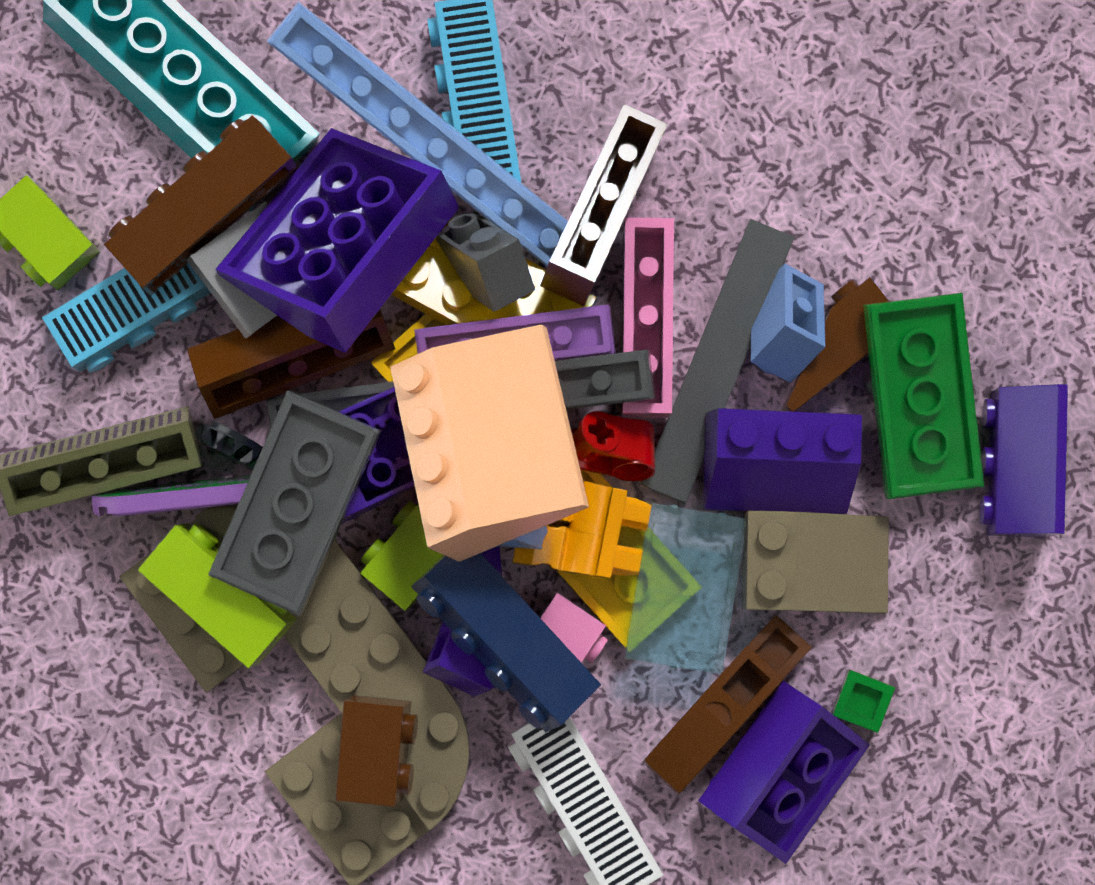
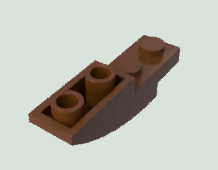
M775 615L642 762L679 795L810 651L812 646Z

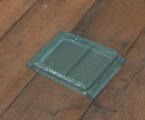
M650 503L652 507L647 531H644L641 549L643 550L642 560L636 580L625 658L669 665L673 669L681 667L721 674L723 672L747 519L727 516L725 513L715 514L679 508L677 505L667 506Z

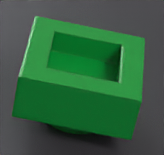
M847 669L831 714L879 733L896 687Z

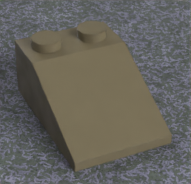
M784 511L745 512L743 517L742 610L888 613L889 517Z

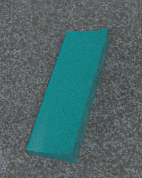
M43 0V22L190 158L201 151H205L208 154L222 141L220 135L231 123L238 119L245 121L252 114L286 150L294 163L318 141L320 133L177 1ZM255 204V205L249 210V212H251L257 204Z

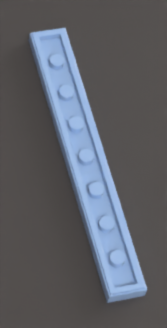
M298 1L267 39V42L413 160L441 170L450 189L486 219L519 239L521 247L547 267L568 220Z

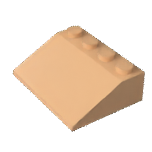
M541 324L432 347L390 367L428 548L460 562L589 508L547 327Z

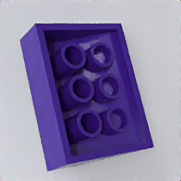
M331 128L215 270L220 277L308 337L346 353L459 209V206L441 170Z

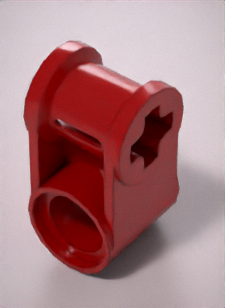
M593 411L583 417L579 422V428L571 429L580 470L609 475L630 482L643 481L654 476L655 438L654 426L650 422L614 416L601 411Z

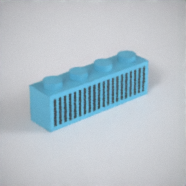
M445 0L434 2L436 17L427 19L431 46H441L444 64L434 65L439 94L449 93L451 111L442 112V117L521 182L493 0Z
M189 263L151 296L123 268L45 315L42 319L71 367L79 372L87 368L89 373H93L110 364L115 359L112 353L124 345L129 344L131 348H134L150 340L156 335L153 328L170 318L172 323H176L190 316L198 309L195 302L211 292Z

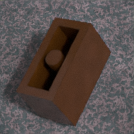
M353 695L344 701L336 801L395 807L403 800L404 794L411 793L414 766L413 764L406 763L408 744H415L418 730V716L411 714L412 701Z

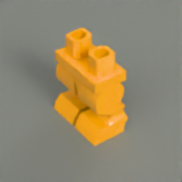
M583 481L589 508L560 519L559 521L568 523L567 527L558 526L556 528L546 525L548 532L544 537L542 549L514 548L511 564L537 566L542 563L547 564L551 570L610 579L611 575L637 576L639 575L643 550L617 545L620 528L626 527L647 531L652 505L636 498L627 497L628 490Z

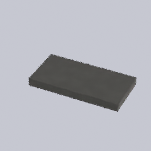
M287 390L208 575L296 615H302L381 430Z

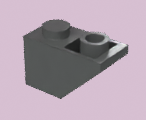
M473 212L458 215L451 219L448 226L444 227L437 235L436 240L472 297L493 312L536 290L519 239L480 214Z

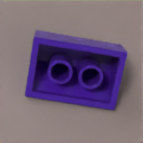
M1067 384L999 387L991 391V399H984L982 424L984 428H990V447H983L981 462L983 476H989L988 496L982 495L980 523L988 525L987 536L1046 538L1065 534Z
M717 408L705 413L703 510L847 514L861 466L862 415Z
M783 681L776 692L768 699L765 707L749 730L739 740L736 748L717 775L712 778L698 801L786 864L870 744L820 704Z

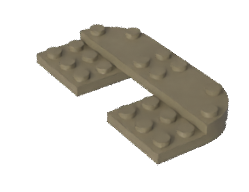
M238 504L210 507L196 515V519L189 524L193 526L195 523H198L209 530L218 540L215 547L219 549ZM335 539L303 614L299 616L290 612L297 620L285 633L284 637L341 713L264 772L349 885H359L421 836L433 829L447 815L456 802L466 779L470 743L464 715L451 691L444 682L423 673L427 662L426 658L420 653ZM149 553L119 577L205 693H208L242 668L244 664L138 571L140 566L151 555ZM353 695L412 701L411 714L418 716L416 741L414 745L408 744L406 762L414 766L412 790L410 794H404L403 800L395 807L336 801L344 701Z

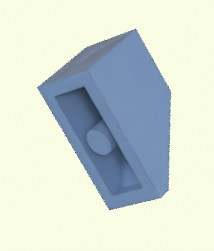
M784 263L779 268L751 329V362L762 371L774 374L791 383L825 348L824 284Z

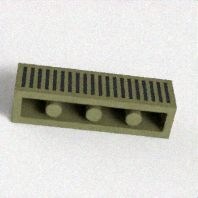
M189 406L1 454L0 490L9 517L201 467V448L199 440L195 435L196 430Z

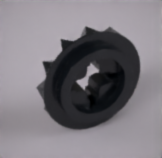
M212 421L210 426L200 423L195 433L201 444L252 470L263 446L215 421Z

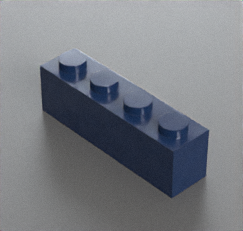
M481 553L460 562L443 555L411 586L418 594L417 601L420 606L432 617H439L452 631L451 638L463 652L469 655L474 654L486 667L485 675L488 680L499 690L509 692L520 704L519 712L523 718L533 727L542 728L546 733L561 726L601 686L600 682Z

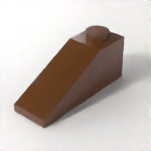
M870 277L860 285L852 279L831 296L836 304L825 315V348L797 376L782 408L783 411L795 412L869 353L863 305L890 302Z

